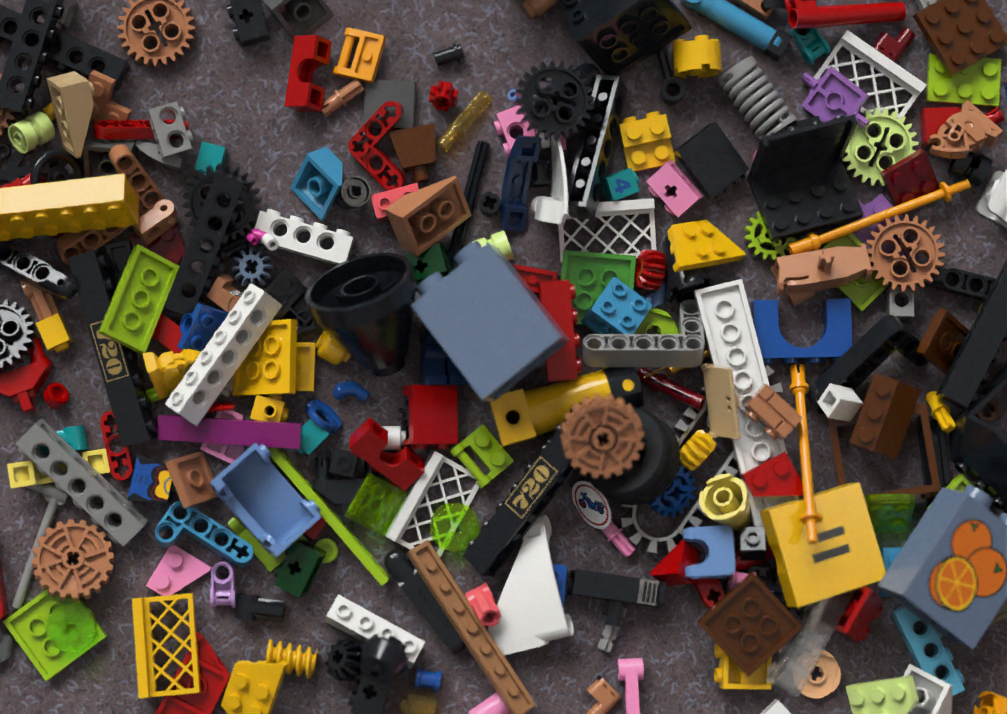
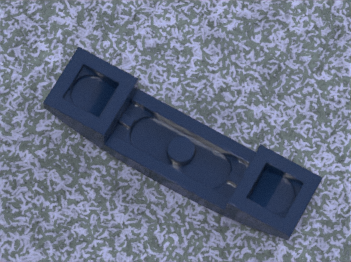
M518 135L513 144L502 186L500 207L502 230L525 231L529 210L525 203L533 162H538L541 137Z

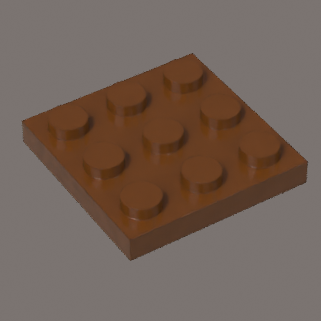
M939 0L912 16L950 77L1007 45V34L985 0Z
M753 571L697 620V623L748 677L804 627Z

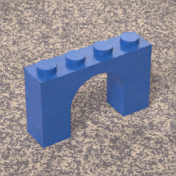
M851 298L825 299L823 301L822 336L815 345L806 348L793 346L783 338L779 329L778 300H753L751 302V316L764 365L773 364V360H783V364H797V359H807L808 364L822 363V359H831V363H835L852 347Z

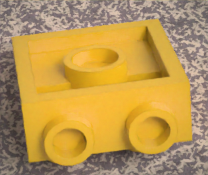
M659 111L646 114L645 119L637 120L636 116L622 119L623 123L619 124L618 131L627 169L632 168L634 172L661 167L671 160L676 163L674 153L672 152L671 134L666 114L660 115Z
M715 643L714 655L715 658H719V668L714 669V681L718 683L719 688L771 690L772 656L748 677L724 650Z

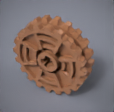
M594 394V399H589L586 396L582 398V404L575 403L572 405L573 412H567L565 414L566 423L561 424V430L563 431L560 438L565 456L571 460V465L574 468L579 466L580 472L584 475L590 472L592 478H598L599 474H603L604 478H610L611 473L615 472L618 476L622 474L621 469L624 467L630 469L632 467L631 461L633 459L638 460L640 457L637 451L638 449H643L644 446L642 442L644 437L642 423L638 414L633 411V407L630 404L626 406L624 399L620 397L614 400L612 394H607L605 398H601L600 394ZM600 433L602 435V439H598V435ZM603 433H606V438H603Z
M68 519V523L64 525L61 521L57 522L55 529L48 527L45 530L46 536H39L37 539L39 547L33 548V556L36 558L32 559V565L36 569L34 571L36 580H41L39 582L40 587L43 590L49 589V595L53 598L59 595L60 600L66 602L67 598H72L73 602H78L79 597H84L87 600L91 598L90 594L92 592L96 594L101 592V585H107L109 582L107 575L113 573V565L110 563L114 562V553L110 552L112 551V544L110 541L105 542L107 539L106 534L103 531L98 533L97 526L94 524L90 527L87 526L85 520H81L78 524L74 522V519ZM73 556L75 559V556H77L78 564L73 565L72 563L69 565V557Z

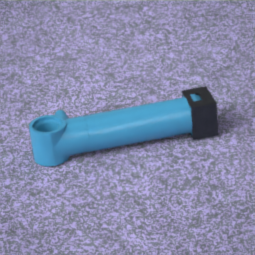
M680 0L685 7L696 10L763 50V54L775 61L779 60L793 37L779 28L777 30L773 29L726 0Z

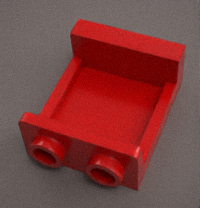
M457 385L403 386V396H409V439L404 440V445H412V449H427V445H435V449H449V444H458Z

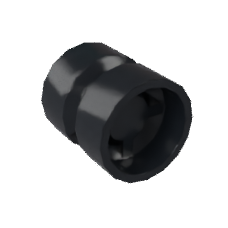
M969 152L966 158L952 159L947 172L958 178L964 176L969 180L970 184L979 187L986 178L993 159L983 154L975 155V152Z
M350 176L342 180V186L334 201L345 210L361 207L371 197V186L361 176Z

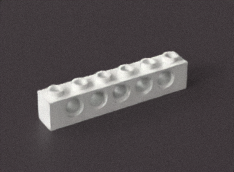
M251 283L179 385L172 392L165 405L197 426L282 305L268 293Z

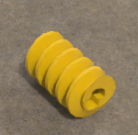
M270 639L265 661L268 663L286 661L288 662L287 674L291 675L293 670L296 669V675L300 677L305 670L306 678H311L315 671L319 648L313 655L311 647H308L305 653H303L301 645H298L296 650L293 651L292 643H289L283 649L282 641H279L276 647H273L272 639Z

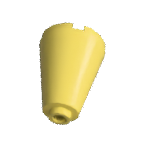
M730 474L717 475L711 478L699 495V504L704 514L722 525L730 526L734 531H740V527H749L752 518L748 490L744 482Z

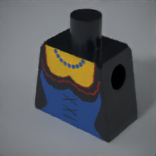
M137 455L127 500L171 503L172 494L178 495L166 464L146 456Z

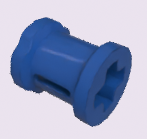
M418 667L414 689L418 690L419 687L433 689L434 692L438 693L442 671H437L436 673L424 671L421 667Z

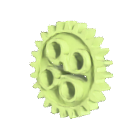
M874 108L873 115L868 110L864 111V117L870 123L868 125L865 124L867 126L865 129H862L857 124L845 151L846 157L842 159V162L848 161L850 163L846 167V171L855 170L852 175L853 178L861 175V183L869 179L870 186H874L876 180H878L879 185L884 186L880 174L884 169L879 165L880 158L883 156L887 157L890 161V166L916 152L912 150V146L918 145L919 142L912 141L911 138L917 135V133H909L908 130L911 128L912 123L904 125L905 116L896 119L897 111L888 115V108H884L880 114L878 108ZM871 124L877 126L879 131L875 138L869 136L867 131ZM888 127L889 131L881 143V147L884 150L876 154L874 163L870 167L868 164L877 150L874 144L881 141L884 130ZM893 134L900 138V145L897 148L892 147L889 142ZM861 146L868 150V157L865 160L860 159L857 155V151Z

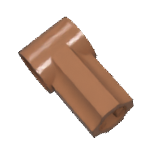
M22 280L20 281L26 297L32 302L39 321L57 313L60 314L52 293L43 292Z

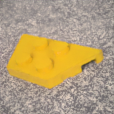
M707 219L674 224L667 231L669 241L671 242L670 251L672 255H675L676 263L673 265L675 272L740 261L746 255L741 248Z
M246 660L236 662L221 703L223 709L228 714H271L288 662L268 663L267 661L251 662Z

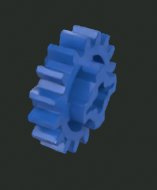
M679 465L676 477L672 484L669 485L670 487L661 496L648 503L652 505L651 509L664 517L667 515L675 517L676 511L680 514L684 513V506L690 508L691 505L688 501L689 499H695L692 491L697 489L696 486L691 484L696 480L695 477L690 475L691 471Z

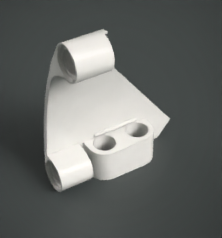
M543 106L541 112L538 113L540 115L546 114L545 108ZM550 135L552 151L550 197H535L531 203V210L535 214L534 219L564 225L568 214V190L564 154L560 137L558 141H555L553 135Z
M547 515L539 516L523 537V544L497 604L501 617L497 625L488 627L487 630L503 655L540 647L552 640L574 634L572 619L569 614L564 613L549 549L552 528Z

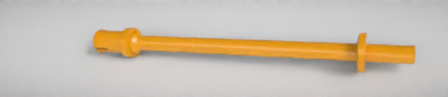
M965 179L950 186L940 182L939 190L820 235L809 233L803 239L788 243L789 253L793 255L819 250L821 244L940 199L949 203L952 201L951 195L971 188L968 179Z
M793 364L789 368L791 373L789 390L795 396L796 412L803 417L797 424L805 513L800 515L799 521L806 525L808 543L816 544L818 543L816 524L822 521V515L815 512L805 404V394L809 392V385L806 383L805 366L799 364L797 372V364Z

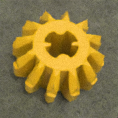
M698 430L680 448L679 464L689 471L695 470L715 449L716 442L708 433L706 434L703 430Z

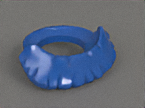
M318 399L311 400L306 405V412L318 426L329 431V433H337L342 423L339 416L329 405ZM318 414H320L321 416H323V417L327 420V422H325L324 420H322V419L318 416Z

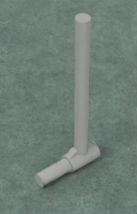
M50 483L26 487L43 493L46 501L49 502L33 548L39 547L37 541L39 536H46L45 530L51 527L58 505L67 504L71 497ZM33 548L12 603V607L16 609L22 608L35 571L32 565V559L36 558L33 556Z

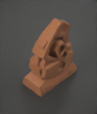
M967 100L962 105L960 112L950 116L946 123L939 128L937 134L930 135L928 143L938 144V146H931L930 154L949 159H963L967 157L969 152L979 151L983 145L989 148L997 145L1003 130Z

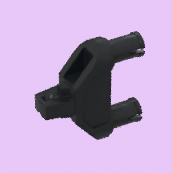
M315 457L316 479H313L312 488L336 506L337 512H343L344 525L354 524V511H359V506H362L382 487V477L379 476V472H375L369 466V463L364 460V477L362 479L333 480L330 478L329 472L330 457H323V467L321 457Z

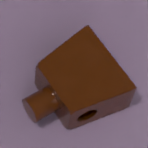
M434 123L389 131L390 139L402 171L413 170L415 183L428 181L427 167L436 166Z

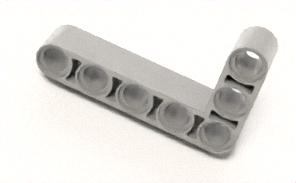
M689 299L680 304L679 334H590L583 340V362L590 367H697L701 365L705 341L703 322L696 300Z

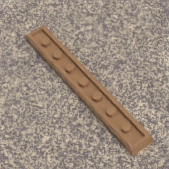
M426 540L408 551L406 555L510 714H525L537 706L486 627L481 624L476 612L430 542Z

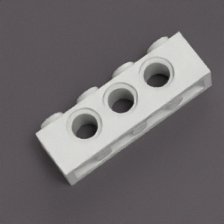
M267 209V212L260 211L255 228L271 234L278 241L279 249L335 265L349 260L355 241L348 231L337 229L336 232L327 230L328 226L314 222L312 226L305 224L302 218L290 216V219L281 217L280 212ZM279 225L287 226V232L283 236L275 235V229ZM301 232H309L311 237L308 242L301 243L298 241V236ZM326 238H331L334 240L333 247L328 250L321 248L322 241Z
M339 594L326 615V623L363 643L375 634H378V637L388 639L390 635L396 637L406 646L405 654L409 658L407 665L409 668L414 664L425 641Z

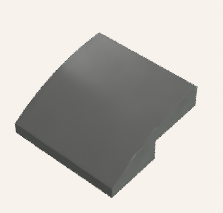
M374 80L373 84L365 82L363 125L382 104L394 100L401 103L404 114L391 130L415 127L417 82L400 80ZM395 106L388 107L389 113L381 119L386 122L388 117H396ZM373 122L370 130L382 129L378 122Z

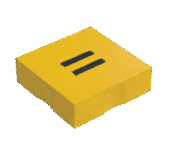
M860 482L846 483L814 494L815 512L822 515V521L816 524L818 543L816 544L808 543L806 525L799 521L800 515L805 513L804 499L789 501L759 511L768 543L776 559L777 574L787 607H801L880 581L885 575L886 570Z

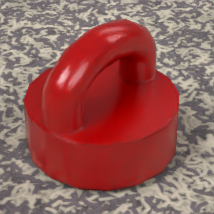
M52 383L44 390V399L54 410L62 407L69 400L68 390L60 383Z

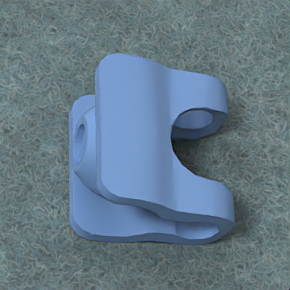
M730 526L689 527L682 530L684 541L702 545L706 553L703 563L693 564L685 568V577L687 579H724L735 572L733 530Z

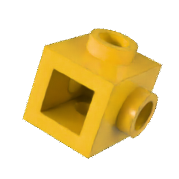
M256 395L250 419L287 422L290 409L286 408L287 403L282 401V396L268 395V397ZM270 408H274V413L272 415H268V410Z

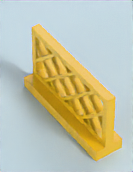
M194 593L132 599L139 698L200 693ZM179 599H188V610L181 616L172 607ZM173 600L170 605L165 601ZM151 602H161L166 607V610L159 618L151 613ZM169 611L180 619L172 629L162 622V619ZM182 622L190 627V635L185 641L174 633ZM158 624L168 632L161 643L153 638V630ZM171 635L181 643V646L174 654L163 646ZM184 647L192 652V659L187 665H184L176 658ZM160 649L170 657L162 668L155 663L154 657ZM173 660L183 668L176 679L165 671ZM191 665H193V671L189 669ZM186 671L194 679V688L185 689L178 683ZM161 674L172 682L166 691H157L156 680ZM175 685L179 688L177 690H171Z

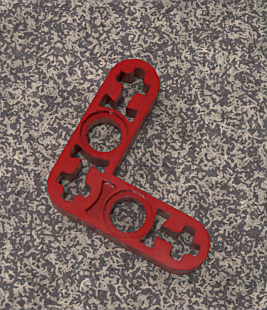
M394 100L382 104L348 143L351 155L387 190L403 187L406 182L404 173L377 147V144L403 117V106ZM388 107H396V117L390 116L386 122L381 119L389 113ZM373 122H378L382 127V132L378 136L373 135L370 131V126ZM366 137H368L369 139H371V140L366 141V142L363 144L362 147L365 149L364 151H363V150H360V151H357V150H356V148H357V146H358V145L356 144V141H357V142H361V141H363ZM375 156L382 159L383 166L380 170L374 169L371 165V160ZM388 166L390 167V170H388L387 173L390 176H398V179L396 180L398 185H390L389 182L391 181V178L387 174L383 176L380 175L381 173L387 170Z

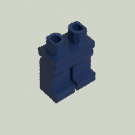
M425 325L424 336L420 337L419 385H471Z

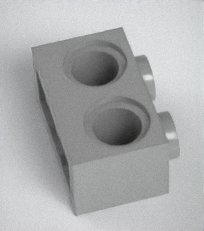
M177 102L149 109L146 112L161 159L185 153L192 149L191 144H194L191 131H186L183 122L186 121V114L182 106L179 107ZM162 113H171L174 117V122L172 124L164 123L161 118ZM172 135L178 136L182 142L181 147H172L169 143V137Z

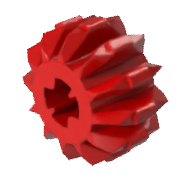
M650 249L640 252L635 264L634 280L636 287L650 291L660 288L667 269L664 253Z

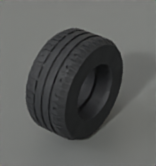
M634 407L633 411L638 414L642 423L641 426L647 445L646 455L642 464L634 472L624 476H617L614 472L611 473L610 478H604L603 474H599L598 478H592L590 472L586 473L587 479L599 492L616 502L633 506L655 500L670 487L669 485L672 484L678 472L681 456L679 442L672 429L652 413ZM603 433V438H606V433Z

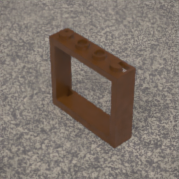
M926 403L917 404L912 416L920 415L932 485L863 495L865 502L871 501L872 506L887 504L886 499L896 498L897 502L911 500V495L921 494V499L936 497L935 492L941 490ZM855 414L851 422L832 418L827 419L838 486L846 484L837 427L855 425L859 414Z

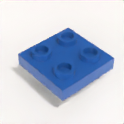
M197 303L193 313L185 314L181 320L180 331L183 335L177 347L181 350L191 349L202 352L229 313Z

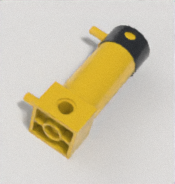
M603 367L602 370L580 375L578 379L562 380L526 391L520 389L510 392L509 389L494 402H490L502 447L535 439L538 435L555 431L560 424L566 421L565 414L570 412L572 405L583 402L582 398L586 396L589 399H594V394H600L601 398H605L607 394H612L614 400H617L619 397L624 399L626 406L630 404L633 408H643V390L637 371L634 367ZM512 412L519 416V422L513 425L506 421V415Z

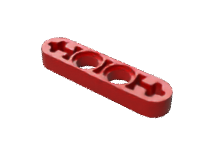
M98 120L93 123V136L98 139H155L149 120ZM162 120L166 124L174 122V120ZM183 121L186 131L189 130V123ZM176 135L169 137V139H180Z

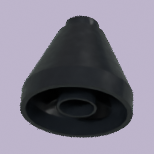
M374 253L356 257L330 268L311 283L306 291L305 299L313 320L363 367L372 370L375 376L385 377L399 372L405 366L404 357L409 350L414 311L411 305L415 302L417 281L412 266L406 257L395 253Z

